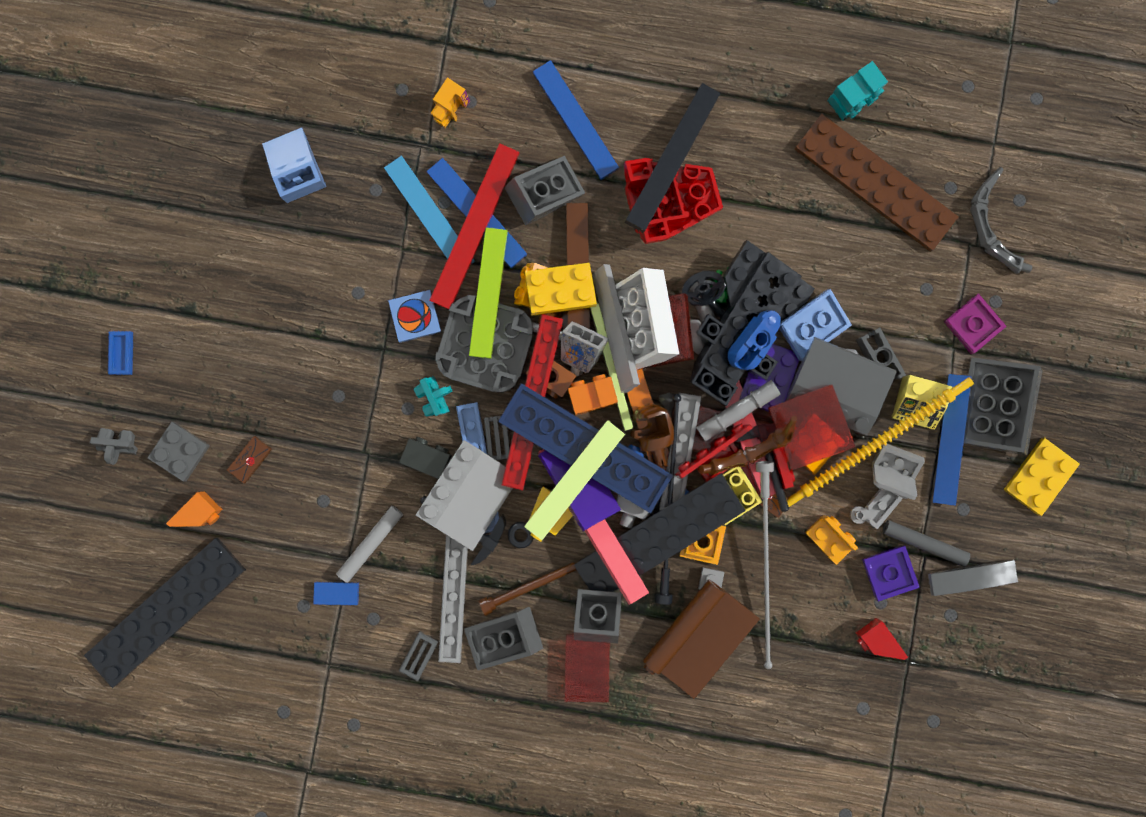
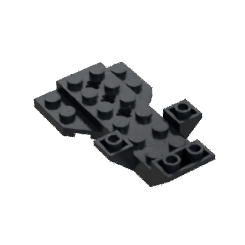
M748 240L744 241L723 275L728 297L726 299L728 306L720 321L707 314L696 331V334L705 343V346L694 362L690 383L727 406L738 388L736 384L744 371L767 380L777 364V361L766 354L759 365L751 370L734 368L728 360L730 347L749 324L747 323L746 316H750L752 320L753 317H757L761 312L769 310L777 312L780 315V322H782L807 303L815 288L802 280L800 274L771 253L763 252ZM769 279H772V283H773V286H772V287H769L770 284H771V283L768 281ZM758 297H761V301H762V304H761V305H758V304H759V301L757 300ZM758 334L756 336V343L759 340Z

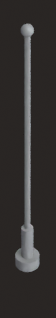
M758 461L756 462V472H760L764 529L766 661L764 662V667L771 669L767 498H770L769 472L774 471V462Z

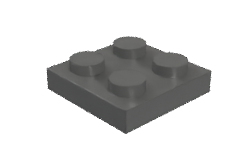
M171 422L148 456V459L178 479L186 482L210 445L176 422Z

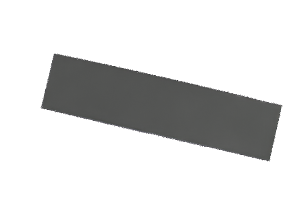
M1015 560L958 567L928 574L931 596L979 590L1018 582Z

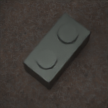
M416 436L415 440L409 438L399 463L439 479L452 455L447 453L449 449L437 444L435 448L427 445V440Z

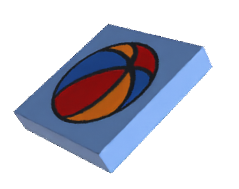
M431 290L388 300L399 343L441 332L435 305L429 301L432 296Z

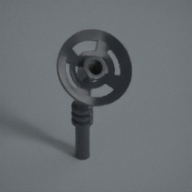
M702 271L694 274L684 283L682 295L687 303L694 306L709 305L720 317V320L726 312L716 301L725 290V281L722 275L714 271ZM706 279H714V280H716V281H718V282L715 283V282H713V281H711V280H706ZM696 282H699L694 292H689L690 288ZM719 290L718 294L713 298L716 291Z

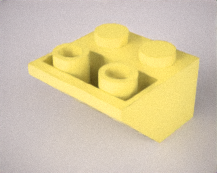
M741 467L729 469L723 475L746 511L724 525L729 524L762 503L761 498Z

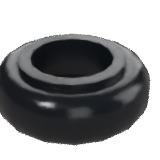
M516 522L508 530L510 544L519 549L530 546L534 539L530 535L532 532L524 527L525 522ZM524 529L527 532V539L517 541L514 536L515 531Z

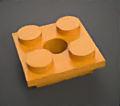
M720 526L706 535L709 539L706 547H699L696 541L681 550L679 556L718 565L726 526Z

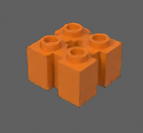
M603 374L593 377V382L585 384L584 380L571 383L572 387L568 388L575 416L618 403L611 377L606 378V375Z

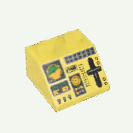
M912 375L902 377L892 418L904 421L905 416L910 417V413H916V409L920 410L921 406H926V402L931 403L932 398L937 399V395L941 396L944 390L947 388L952 389L953 387ZM949 402L946 403V406H940V410L936 409L934 414L931 412L930 417L925 416L924 421L919 420V424L915 423L914 425L935 430Z

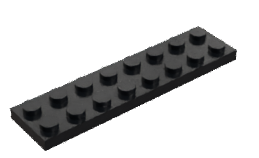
M721 472L616 538L640 576L742 514L746 509ZM597 551L592 552L574 564L589 590L614 592L619 589Z
M215 538L84 655L85 658L112 688L116 687L245 572L246 569L220 539Z

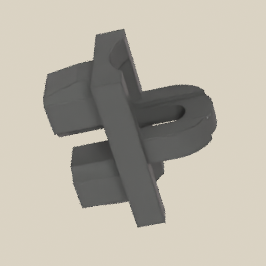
M100 428L97 438L91 437L90 444L95 445L97 451H105L104 460L110 465L117 463L119 453L136 454L138 449L134 445L135 435L132 431L122 430L119 439L116 440L113 439V430Z

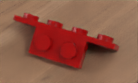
M742 423L735 426L731 430L732 434L726 438L725 436L718 438L713 442L715 446L709 450L705 448L695 455L697 458L691 463L686 461L678 467L679 471L675 473L676 477L682 479L696 468L699 471L700 465H706L713 459H721L735 454L738 449L733 442L750 431L752 426L750 424L743 425ZM708 473L701 474V476L703 477L705 482H707L719 473L713 476H710Z

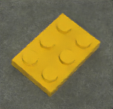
M590 263L525 271L531 316L590 308L597 305Z
M1041 438L1003 490L1035 514L1042 516L1080 464L1046 438Z

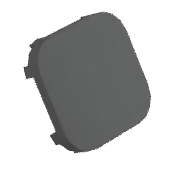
M473 295L462 297L454 304L452 303L449 309L450 313L438 352H436L435 361L439 370L444 376L452 380L492 392L504 393L512 390L521 378L533 339L534 327L532 320L524 311L518 308L498 304L492 358L470 357L469 351L477 297Z

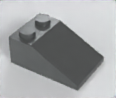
M565 156L514 177L505 187L525 225L543 218L566 205V203H570L585 194Z
M530 607L464 628L477 670L531 656L544 649Z

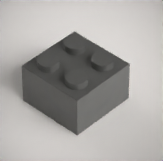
M578 589L574 640L618 644L622 593Z

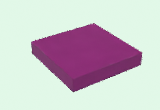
M976 294L944 321L971 355L1007 327L980 294Z

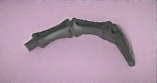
M999 167L973 196L970 212L976 225L980 246L985 248L984 251L1002 262L1015 274L1020 273V271L1030 273L1032 265L1023 263V257L1007 250L1001 241L996 239L997 237L991 230L988 222V197L1004 170L1002 167Z

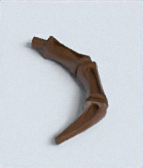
M792 416L785 427L775 430V433H771L760 444L753 447H745V450H738L729 457L713 459L706 465H700V474L708 473L710 476H713L724 470L746 467L749 463L754 464L755 461L770 451L785 447L792 440L797 417Z

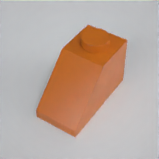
M205 491L197 492L166 524L169 527L212 525L219 519L220 516L218 514L223 509Z

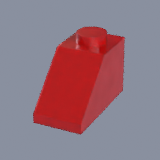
M875 618L856 632V635L859 637L857 642L865 652L868 650L874 655L902 660L908 658L886 625L878 618Z

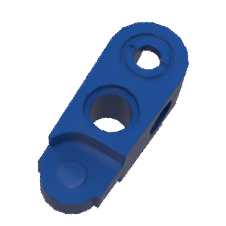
M766 310L757 317L752 318L729 349L728 360L731 366L737 369L751 370L759 365L777 338L775 334L781 326L780 315L777 312ZM758 334L759 340L756 343V336Z

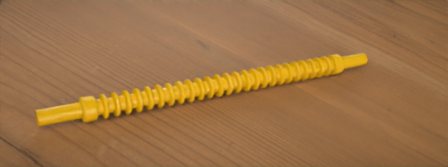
M968 377L952 389L947 388L942 392L941 396L937 395V399L932 398L931 403L926 402L925 407L921 406L920 410L916 409V413H910V417L905 416L904 421L899 420L898 425L895 423L893 428H888L889 431H883V435L878 434V438H873L871 443L868 441L867 446L862 445V449L857 448V452H851L852 455L850 457L847 455L846 460L841 459V463L836 462V466H830L831 469L829 471L826 469L825 474L820 473V477L815 476L814 481L809 480V484L805 483L800 486L801 489L788 497L789 507L805 496L810 497L813 495L814 490L818 491V487L823 488V484H829V480L834 481L835 476L839 477V473L844 474V470H850V466L855 467L856 462L860 463L861 459L865 460V456H871V452L876 453L877 448L881 449L882 445L886 446V442H892V438L897 439L898 434L903 435L904 430L907 432L909 427H914L913 424H919V420L924 421L925 416L930 417L931 412L934 414L936 409H941L940 406H946L947 402H953L957 395L974 385L972 379Z

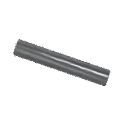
M887 520L882 530L884 535L963 567L970 560V553L890 520Z

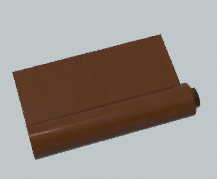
M708 579L643 659L645 663L644 668L652 675L662 673L695 699L760 618L719 585Z

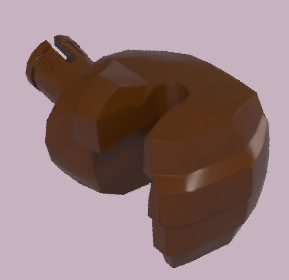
M647 404L636 409L633 417L635 421L647 420V427L631 430L630 435L639 440L641 451H651L653 463L663 469L662 466L664 468L668 467L664 448L673 444L674 428L667 409L659 405Z

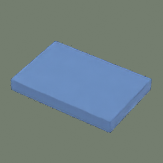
M827 289L780 322L781 326L779 329L798 360L802 361L814 337L829 342L852 324L831 289Z

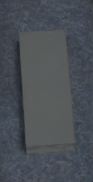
M877 328L856 339L865 358L884 366L888 365L896 370L895 380L906 376L881 328ZM872 335L878 346L874 350L867 341V338ZM878 352L884 354L885 360L883 363L877 360Z

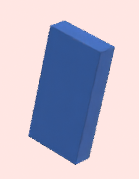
M109 331L108 374L132 375L133 332Z
M314 582V604L358 605L359 582Z

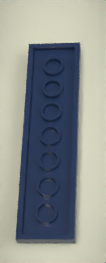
M522 383L498 421L571 466L599 431ZM618 443L591 478L651 513L673 475L621 443Z

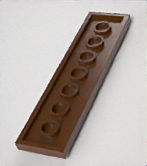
M823 114L819 116L794 149L930 252L935 249L959 217Z

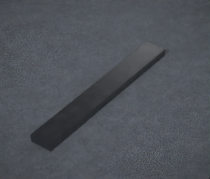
M704 83L701 84L624 223L642 233L645 232L716 103L720 92Z

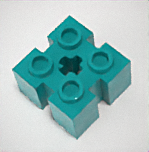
M871 61L855 75L838 85L827 101L842 121L848 116L852 119L861 112L864 106H870L884 92L883 88L888 81L875 63Z

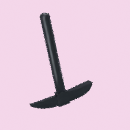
M785 424L757 425L737 439L736 443L756 437L762 443L771 433H775V430L785 427ZM770 451L764 456L766 461L774 462V471L769 473L780 510L786 512L789 510V505L773 452Z
M423 496L420 499L421 504H423L427 496ZM504 514L500 516L490 535L483 534L480 539L483 547L471 565L482 562L496 548L506 525Z

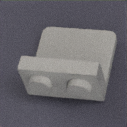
M889 444L886 446L882 445V448L879 449L872 462L874 485L880 490L896 493L904 499L915 500L917 497L915 478L925 462L924 457Z

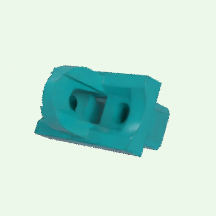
M434 376L419 380L420 384L414 388V392L418 398L427 396L429 403L422 406L425 416H438L450 412L443 396L452 392L451 386L439 388Z

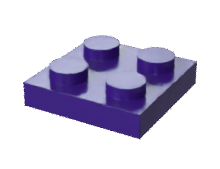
M902 545L862 559L876 601L879 602L920 588L906 546Z

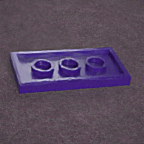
M546 450L538 455L554 484L557 485L571 465ZM592 478L568 507L582 532L621 510L609 488Z

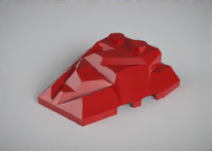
M642 158L625 161L624 175L627 183L625 193L630 212L658 163L652 162L653 159ZM685 164V166L679 168L645 232L642 233L635 229L637 234L640 233V237L645 244L666 241L723 209L713 169Z

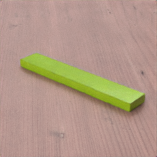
M486 228L469 351L470 357L492 358L508 235L507 230Z

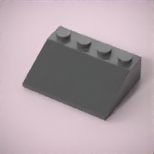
M814 337L791 382L786 402L867 436L880 413L896 375V370Z
M971 357L968 376H972L974 385L970 388L964 444L1027 455L1042 368L1036 365Z

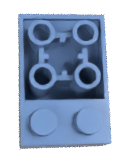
M303 128L262 144L273 181L280 197L286 203L327 187Z

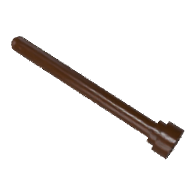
M570 563L493 599L492 597H485L478 600L484 615L492 614L493 610L497 609V606L576 571L574 566L576 563Z

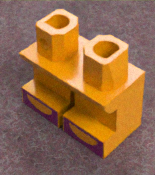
M447 77L433 98L436 106L432 110L431 115L434 117V121L446 128L451 119L456 122L457 116L455 112L461 105L466 108L470 103L466 89Z

